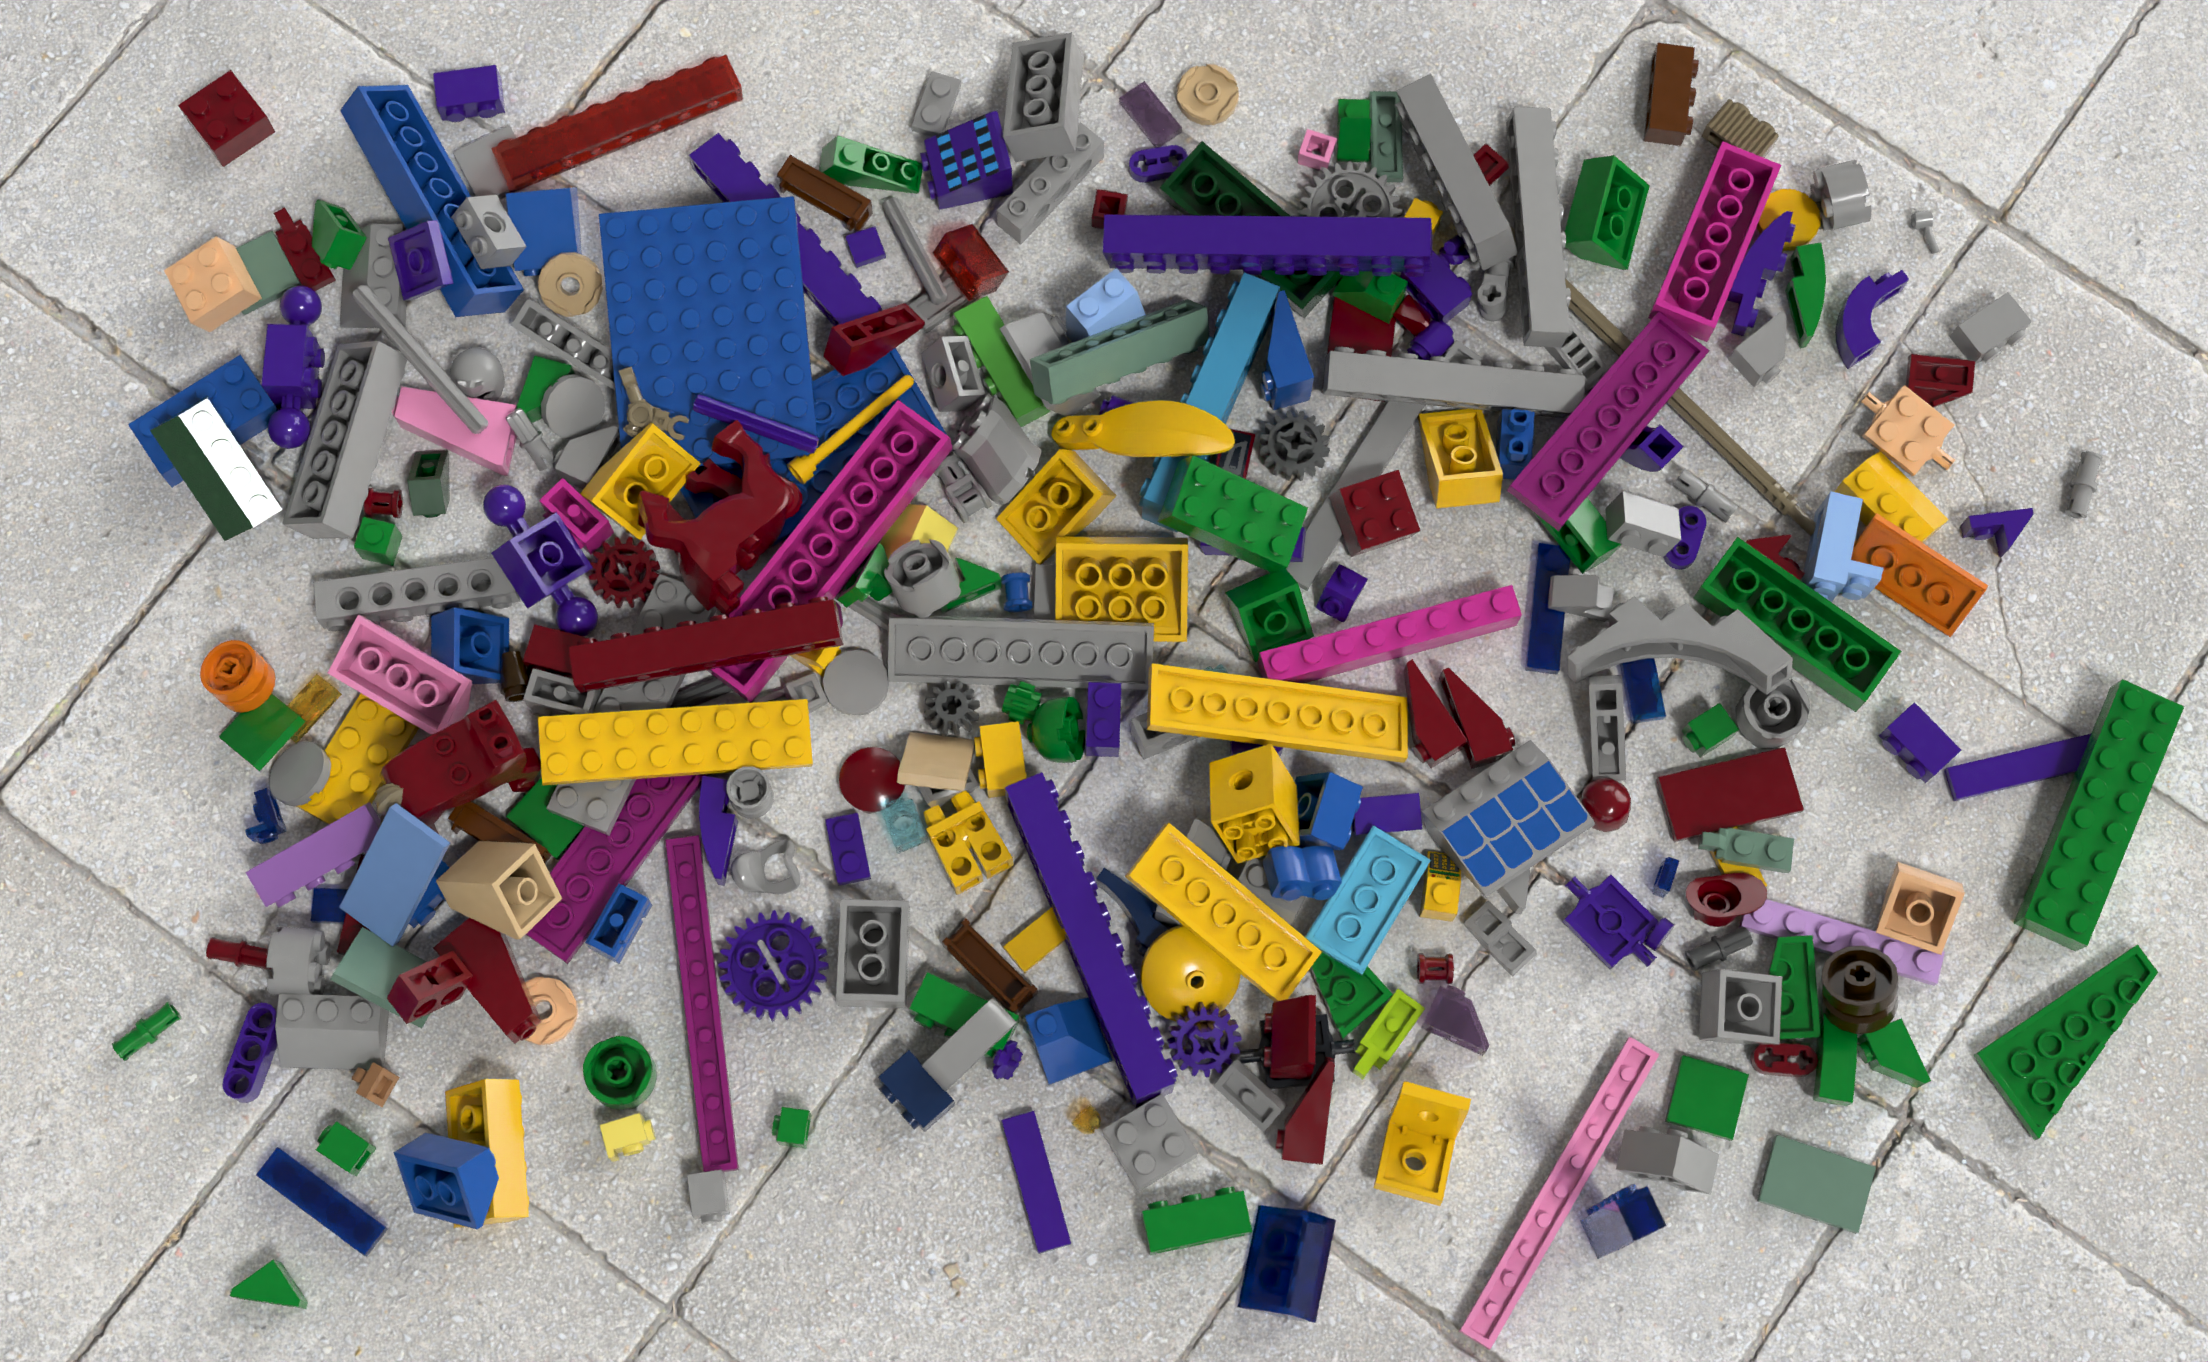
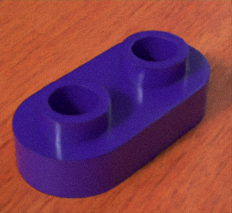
M1684 506L1678 510L1681 541L1663 557L1671 568L1677 570L1686 569L1692 565L1697 557L1707 520L1703 511L1695 506ZM1692 517L1696 524H1687L1685 518ZM1676 547H1684L1687 554H1679Z

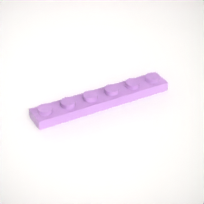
M1768 899L1757 911L1742 915L1739 928L1745 927L1750 932L1774 939L1778 937L1813 935L1814 951L1832 955L1834 952L1850 946L1875 948L1890 957L1897 967L1899 976L1933 986L1938 984L1945 954L1944 951L1940 955L1876 933L1873 930Z

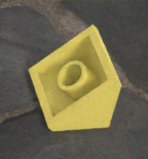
M909 504L882 537L880 544L884 547L888 559L900 546L914 540H919L921 544L930 543L929 539L936 540L943 544L948 552L958 527L927 505Z

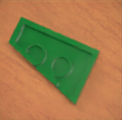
M1813 935L1778 937L1768 975L1782 977L1780 1039L1821 1037Z
M1321 952L1310 968L1341 1040L1393 995L1368 966L1361 976Z

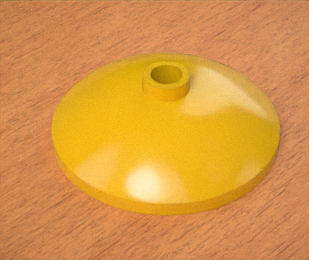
M1183 925L1165 931L1152 942L1144 955L1140 970L1141 987L1149 1004L1160 1015L1177 1022L1174 1017L1176 1014L1182 1017L1187 1015L1185 1007L1189 1006L1193 1011H1197L1199 1002H1203L1206 1010H1209L1213 1003L1217 1004L1220 1013L1236 994L1241 976L1237 970ZM1194 976H1201L1198 984H1191V979Z

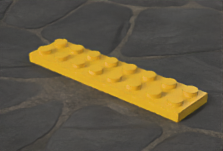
M1152 663L1148 674L1147 730L1260 745L1272 744L1276 747L1404 763L1408 758L1407 697Z
M808 699L538 717L542 786L728 773L748 766H753L760 770L812 767L813 765Z

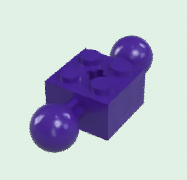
M306 286L291 287L281 297L280 312L289 325L267 324L261 386L275 406L281 408L270 417L267 429L271 440L277 446L285 449L300 447L307 441L310 435V422L301 409H316V400L321 398L322 381L319 379V368H323L325 365V352L319 346L317 338L309 330V326L315 323L321 315L322 302L319 295L313 289Z
M503 484L493 487L484 497V513L490 522L497 526L507 527L513 538L491 553L527 609L551 595L558 605L555 617L560 631L583 637L589 635L595 629L598 622L597 609L587 598L574 596L568 584L593 567L557 512L536 525L529 527L523 517L526 510L523 494L511 485Z

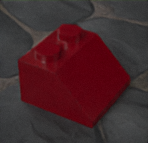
M1306 995L1273 1002L1271 1013H1265L1264 1033L1270 1034V1046H1264V1067H1270V1078L1311 1079L1315 1065L1316 995Z

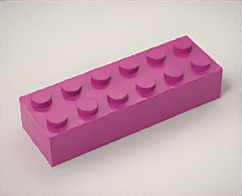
M1722 141L1650 311L1649 319L1652 320L1658 312H1661L1690 336L1708 342L1717 325L1781 164Z

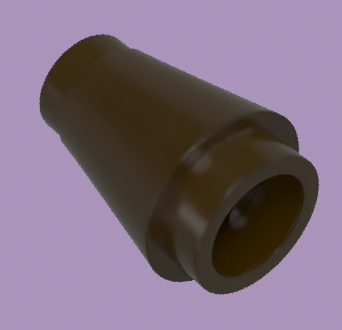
M509 651L501 655L500 693L504 695L507 702L524 701L523 698L530 677L523 663L521 652Z

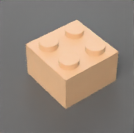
M217 236L164 270L190 323L208 332L218 328L241 313V311L262 299L236 247Z

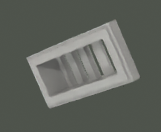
M1573 323L1572 334L1567 337L1570 340L1568 344L1561 348H1544L1564 369L1575 370L1576 375L1584 376L1583 374L1593 366L1597 369L1589 378H1585V392L1588 393L1606 374L1609 368ZM1577 347L1579 352L1570 357L1568 353ZM1586 357L1589 361L1578 368L1576 364Z

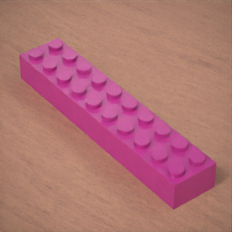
M897 400L742 594L740 606L729 614V618L742 616V612L749 609H762V612L775 610V606L782 603H795V606L808 604V600L815 597H828V600L834 599L951 452L953 447L950 437ZM788 656L707 671L749 703H752Z

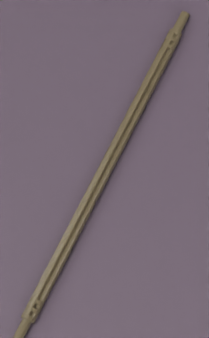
M1510 225L1511 230H1512V234H1513V238H1514V241H1515V230H1514V228ZM1565 279L1566 288H1569L1571 292L1568 308L1620 357L1632 342ZM1678 388L1667 403L1784 516L1788 514L1807 534L1812 536L1815 530V522L1797 506L1799 502L1687 394Z

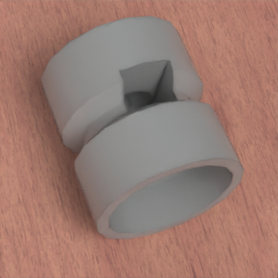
M753 766L739 768L730 775L727 782V794L734 810L740 816L748 819H757L764 816L771 809L774 802V793L767 775L762 770Z

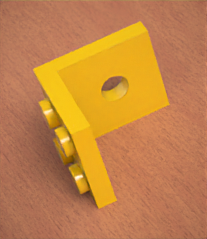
M1403 1081L1389 1115L1374 1189L1441 1206L1455 1139L1469 1112L1471 1099ZM1409 1157L1418 1158L1423 1163V1169L1419 1171L1410 1169L1406 1164V1159Z

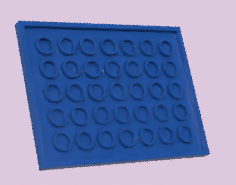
M794 196L599 214L621 449L634 438L623 430L629 424L627 411L630 401L619 370L632 367L642 399H646V402L653 407L670 412V418L682 415L689 419V424L677 422L674 426V431L677 434L685 436L684 440H675L665 430L664 433L701 463L698 467H704L703 463L708 459H711L717 466L739 464L731 458L720 456L712 451L714 436L730 424L695 412L693 404L698 395L712 398L818 437ZM745 430L762 447L763 455L770 454V461L793 459L796 456L801 457L810 454Z

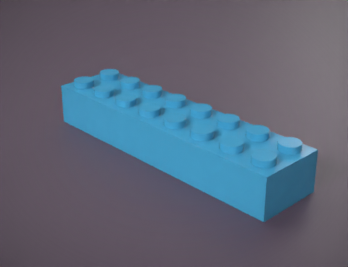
M1245 272L1240 283L1237 281L1233 282L1227 299H1229L1226 310L1222 308L1215 324L1217 329L1214 338L1211 336L1208 338L1203 350L1204 358L1202 364L1196 365L1190 380L1192 385L1189 394L1185 392L1180 403L1202 409L1226 424L1275 314L1280 286ZM1202 455L1196 457L1209 462L1212 455ZM1190 456L1155 457L1152 465L1154 467L1152 479L1146 478L1140 491L1141 499L1139 506L1143 507L1142 519L1178 533L1177 530L1157 521L1178 462Z

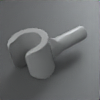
M1916 211L1911 215L1912 228L1923 229L1931 253L1939 252L1932 230V213L1929 211Z

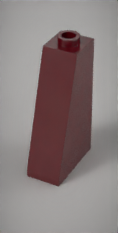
M469 917L433 947L439 956L450 951L456 953L473 975L467 989L514 1044L519 1040H526L536 1031V1026L541 1023V1019L505 934Z

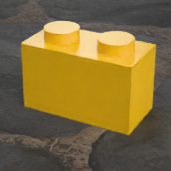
M1019 721L979 726L980 736L974 737L976 757L983 756L984 769H978L980 789L987 788L988 798L1005 796L1006 786L1026 779Z

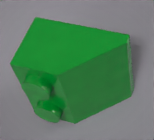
M1287 569L1268 573L1225 592L1233 619L1254 662L1258 661L1260 652L1314 637L1299 584Z

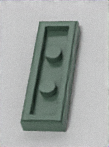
M1370 91V118L1372 119L1370 136L1371 169L1377 168V179L1386 174V183H1402V124L1400 122L1401 117L1395 104L1400 102L1397 92Z

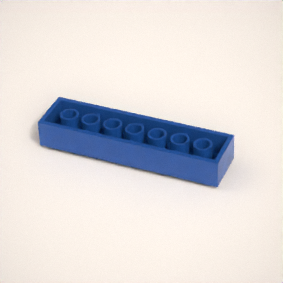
M408 85L358 86L340 111L405 228L408 230L426 221L438 220L453 284L440 290L455 317L506 312L524 289L511 266L481 269L452 219L453 214L467 197H471L410 87Z

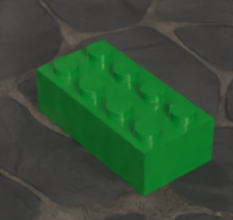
M1192 455L1178 462L1157 522L1270 573H1275L1288 568L1308 507Z

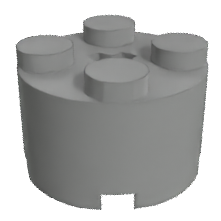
M1856 159L1818 168L1816 171H1813L1815 184H1811L1810 189L1813 201L1815 203L1820 202L1823 212H1819L1823 231L1829 229L1832 231L1871 220V205L1865 207L1866 196H1870L1863 168L1860 164H1856Z
M929 539L930 543L921 544L919 540H914L900 546L890 555L888 559L890 564L888 569L886 570L885 568L884 571L899 606L906 612L915 614L919 618L929 617L933 611L944 607L950 601L957 599L961 594L959 576L946 548L940 542Z
M1788 679L1767 695L1751 684L1736 706V722L1744 737L1755 747H1781L1789 743L1803 729L1810 712V701L1804 688L1793 679ZM1768 709H1769L1770 711L1776 710L1778 714H1777V715H1775L1774 713L1771 714V713L1768 711Z
M276 927L277 932L272 933L267 954L266 968H271L273 973V979L267 978L269 993L271 995H323L325 977L322 976L323 965H328L330 960V945L324 944V931H320V929Z

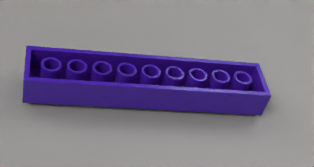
M1104 215L1103 254L1110 268H1117L1121 273H1132L1134 269H1147L1149 273L1161 274L1165 273L1166 269H1179V273L1195 274L1198 273V269L1211 270L1213 274H1229L1230 270H1243V273L1258 275L1262 274V270H1275V273L1278 275H1292L1294 271H1307L1309 275L1321 276L1326 275L1327 271H1340V275L1356 276L1359 275V271H1372V275L1390 276L1392 272H1405L1406 276L1420 277L1424 275V272H1431L1432 223L1431 218Z
M1043 772L1006 786L1007 806L1049 906L1053 908L1061 929L1064 928L1066 932L1065 944L1134 1107H1140L1160 1094L1166 1096L1173 1093L1175 1082H1177L1176 1077H1178L1171 1058L1164 1059L1161 1052L1163 1051L1162 1046H1164L1163 1038L1158 1027L1151 1028L1149 1024V1014H1151L1149 1005L1144 995L1138 997L1135 991L1138 981L1131 964L1124 965L1122 958L1124 956L1122 952H1124V947L1118 933L1111 934L1109 927H1111L1109 911L1104 901L1098 903L1096 899L1098 887L1092 872L1088 871L1085 873L1083 866L1085 864L1083 859H1085L1083 850L1078 840L1072 842L1070 838L1072 826L1065 809L1062 811L1058 810L1057 806L1059 803L1057 798H1059L1053 780L1046 781Z

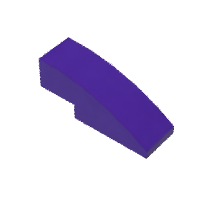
M702 776L699 796V821L702 842L707 861L717 884L725 886L738 820L735 814L727 813L730 800L727 794L728 780Z

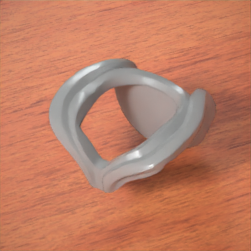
M780 840L770 844L760 852H746L737 856L731 865L732 879L739 888L748 892L786 894L795 890L800 885V875L796 865L792 862L795 854L794 843L791 840ZM784 853V864L791 877L776 883L769 882L764 872L767 859L774 854Z

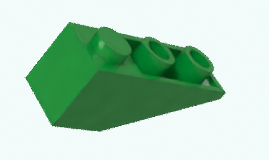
M838 135L822 147L819 166L820 172L846 186L918 194L920 190L923 169L921 162Z

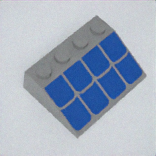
M1531 740L1422 811L1428 834L1485 898L1595 825L1592 817L1550 759Z

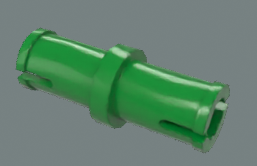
M166 1002L164 1006L145 1020H138L135 1023L136 1027L116 1042H113L112 1047L120 1058L127 1061L130 1056L146 1044L156 1042L159 1034L176 1021L181 1020V1015L170 1002Z

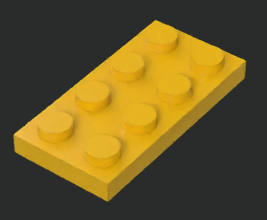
M361 693L324 750L326 751V756L331 761L330 776L325 787L319 794L315 792L310 796L311 801L296 807L329 825L369 802L372 805L377 796V790L384 785L380 777L382 768L389 760L407 749L419 727Z

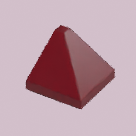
M1409 294L1405 296L1393 314L1414 336L1425 330L1430 324L1431 315Z

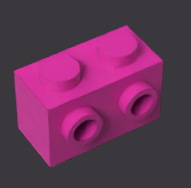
M564 478L539 500L546 512L543 515L544 519L557 512L581 549L584 548L590 555L614 533L609 521Z

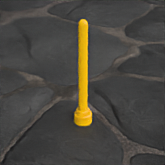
M910 375L903 376L816 448L814 453H810L808 456H796L787 464L791 474L804 485L814 476L813 472L817 470L816 465L914 384L913 377Z

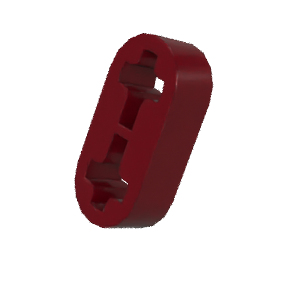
M1760 1044L1752 1051L1750 1057L1754 1070L1764 1075L1805 1077L1812 1073L1818 1064L1815 1051L1809 1046L1800 1044ZM1766 1050H1769V1056L1780 1057V1061H1774L1769 1064V1067H1766L1765 1061L1759 1060V1056L1764 1054ZM1799 1053H1803V1059L1809 1060V1064L1805 1065L1801 1070L1798 1063L1788 1062V1058H1795Z

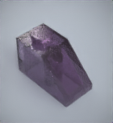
M1447 985L1446 988L1440 986L1434 995L1421 1028L1483 1056L1488 1050L1489 1043L1472 1000L1466 998V993L1459 988Z

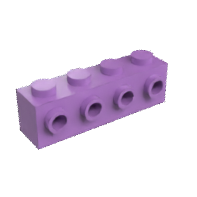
M369 802L245 873L265 907L276 903L279 908L294 900L296 896L293 892L305 886L309 891L324 883L326 880L323 875L335 869L337 874L354 866L355 862L352 858L363 852L367 853L380 827L381 820Z

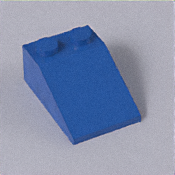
M1285 290L1278 292L1266 368L1262 372L1263 383H1260L1263 399L1265 402L1270 401L1273 411L1309 401L1314 382V375Z

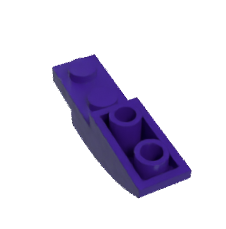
M1786 211L1775 219L1761 233L1743 259L1727 298V301L1739 304L1731 331L1732 334L1744 336L1747 327H1754L1758 314V309L1753 308L1756 297L1762 298L1767 280L1772 281L1776 271H1783L1787 254L1782 252L1785 242H1791L1796 224L1790 223L1793 212Z

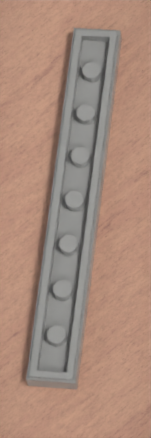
M1392 401L1387 403L1307 528L1303 562H1290L1288 568H1286L1298 582L1300 588L1308 591L1343 536L1329 496L1340 488L1382 475L1425 405Z

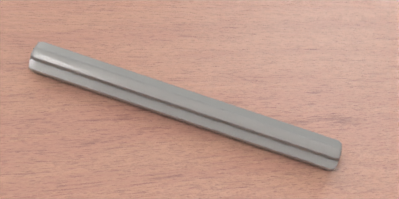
M366 285L357 287L352 293V298L469 430L474 434L484 431L488 426L486 418L373 291Z

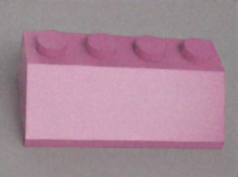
M358 615L327 672L431 735L462 720L469 709L472 680L361 615Z

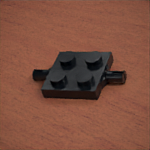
M1327 1014L1316 1015L1315 1065L1311 1079L1270 1078V1067H1264L1263 1063L1264 1046H1270V1034L1264 1033V1020H1260L1261 1041L1259 1048L1240 1050L1239 1061L1242 1064L1260 1062L1265 1073L1266 1086L1269 1089L1308 1086L1326 1057L1335 1059V1055L1354 1054L1355 1042L1354 1039L1334 1041L1329 1031Z

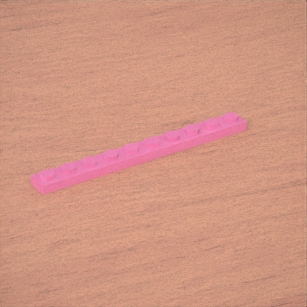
M1632 1037L1626 1040L1459 1332L1488 1350L1492 1348L1658 1058L1659 1054Z

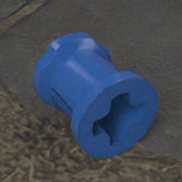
M1010 573L1002 576L1001 582L1005 585L1006 602L1003 604L1004 611L1016 613L1031 610L1033 604L1029 600L1027 584L1030 582V575L1027 573Z

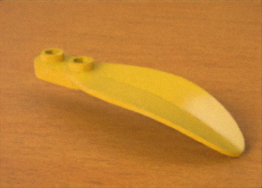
M1163 400L1133 403L1112 409L1102 415L1066 416L1056 422L1051 433L1053 440L1061 449H1102L1111 454L1131 457L1212 455L1229 451L1235 444L1232 431L1214 415L1188 404Z

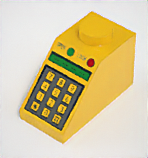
M1428 851L1427 858L1431 861L1424 874L1419 917L1453 922L1458 913L1461 870L1446 853Z

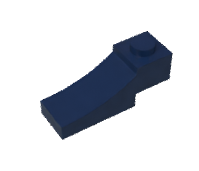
M1103 868L1096 878V884L1121 907L1137 933L1135 945L1139 947L1137 952L1144 957L1152 942L1162 933L1169 930L1154 919L1158 905L1109 870Z

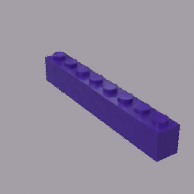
M719 133L689 155L692 169L723 203L781 197L772 184L765 185L759 178L761 176L760 172L751 161L745 163L739 156L741 152L731 139L726 141ZM796 212L804 294L833 326L882 311L880 304L874 297L869 296L867 298L860 290L862 286L857 278L851 273L846 275L840 268L842 264L832 251L826 252L820 246L821 240L811 228L806 230L799 223L801 218Z

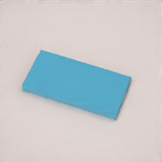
M1373 825L1341 877L1342 883L1335 895L1327 900L1305 938L1320 951L1362 976L1431 860Z

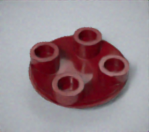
M878 747L863 748L851 754L844 762L839 774L840 789L847 802L867 814L885 810L895 804L906 786L897 783L898 770L901 764L899 759L890 751Z

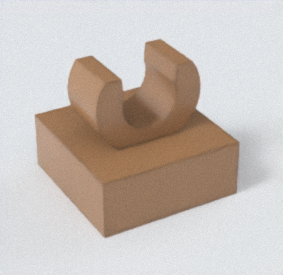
M372 1063L368 1072L358 1067L351 1079L360 1083L355 1093L383 1108L400 1077Z

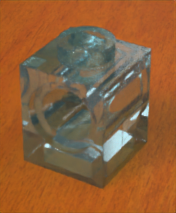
M904 798L895 799L885 805L886 809L881 810L883 821L897 854L928 842L927 834L912 798L906 801ZM899 817H909L913 821L912 825L906 830H899L894 826L895 821Z

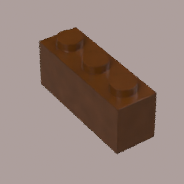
M1657 43L1651 61L1644 142L1681 146L1685 136L1691 135L1693 117L1688 116L1689 107L1694 106L1696 88H1691L1692 78L1696 79L1699 60L1694 59L1695 47Z

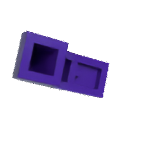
M1903 270L1894 275L1888 272L1875 282L1870 276H1867L1854 288L1841 308L1836 322L1835 337L1839 355L1847 369L1873 354L1881 343L1872 327V310L1903 290L1910 280Z
M1661 424L1656 428L1646 426L1620 458L1639 469L1657 472L1684 446Z

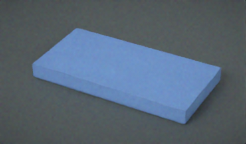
M397 803L392 805L381 823L339 908L389 945L395 946L404 934L450 842Z

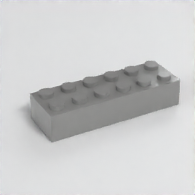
M1431 73L1396 90L1400 102L1395 104L1401 117L1400 122L1407 136L1410 135L1420 161L1423 160L1426 166V173L1432 185H1436L1442 205L1446 212L1449 211L1452 217L1451 221L1458 236H1462L1466 244L1465 249L1472 263L1478 261L1484 271L1517 255L1511 227Z
M380 341L338 344L282 525L312 539L353 538L359 526V517L364 501L368 496L371 477L378 463L377 458L381 444L387 434V425L396 404L399 385L405 374L407 359L402 353Z

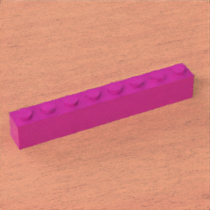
M1509 585L1263 651L1259 654L1258 666L1262 678L1307 683L1515 627L1522 613L1513 586Z

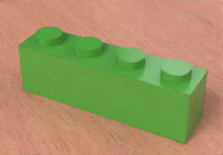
M988 296L953 313L954 326H952V331L954 335L968 336L977 369L980 368L986 377L983 379V383L991 396L996 394L998 399L1010 410L1020 427L1048 414L1050 410L1046 409L1041 398L1034 395V387L1001 332L1000 328L1005 324Z

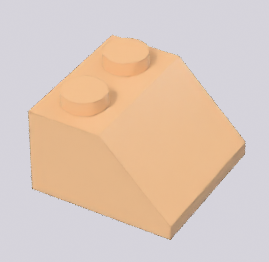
M1897 862L1885 893L1876 933L1941 955L1965 894L1962 883Z

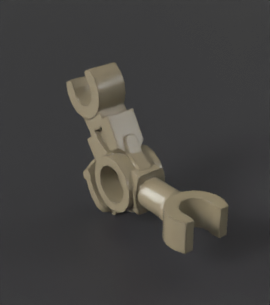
M628 367L619 370L630 401L627 411L629 424L623 430L628 435L635 437L648 424L653 423L661 431L669 432L670 436L675 440H684L685 436L677 434L674 431V426L677 422L689 424V419L682 415L670 418V412L651 406L646 402V399H642L633 368Z

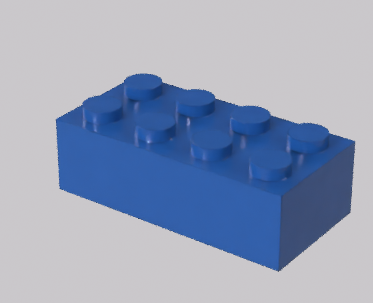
M241 355L128 424L161 476L172 488L184 480L151 433V429L205 396H208L241 445L267 429L270 417L278 410Z

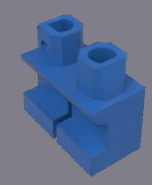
M1502 409L1497 420L1496 454L1503 472V479L1515 480L1532 460L1535 412L1519 409Z

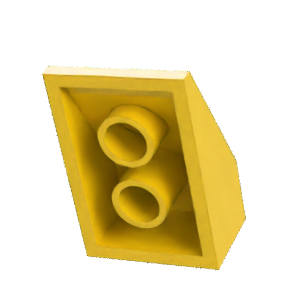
M1462 409L1419 414L1418 422L1428 482L1436 509L1500 502L1503 472L1483 411Z
M650 423L598 470L580 494L626 532L641 540L646 532L643 527L637 525L639 513L637 504L640 492L643 490L656 495H663L669 498L670 503L686 483V476L695 471L701 463L657 426Z
M1059 449L996 519L1038 564H1042L1056 552L1057 536H1076L1094 521L1117 495L1074 450Z

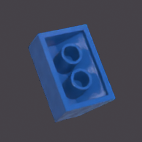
M424 1133L394 1152L414 1213L473 1229H479L483 1226L499 1180L495 1166L496 1159L489 1147Z

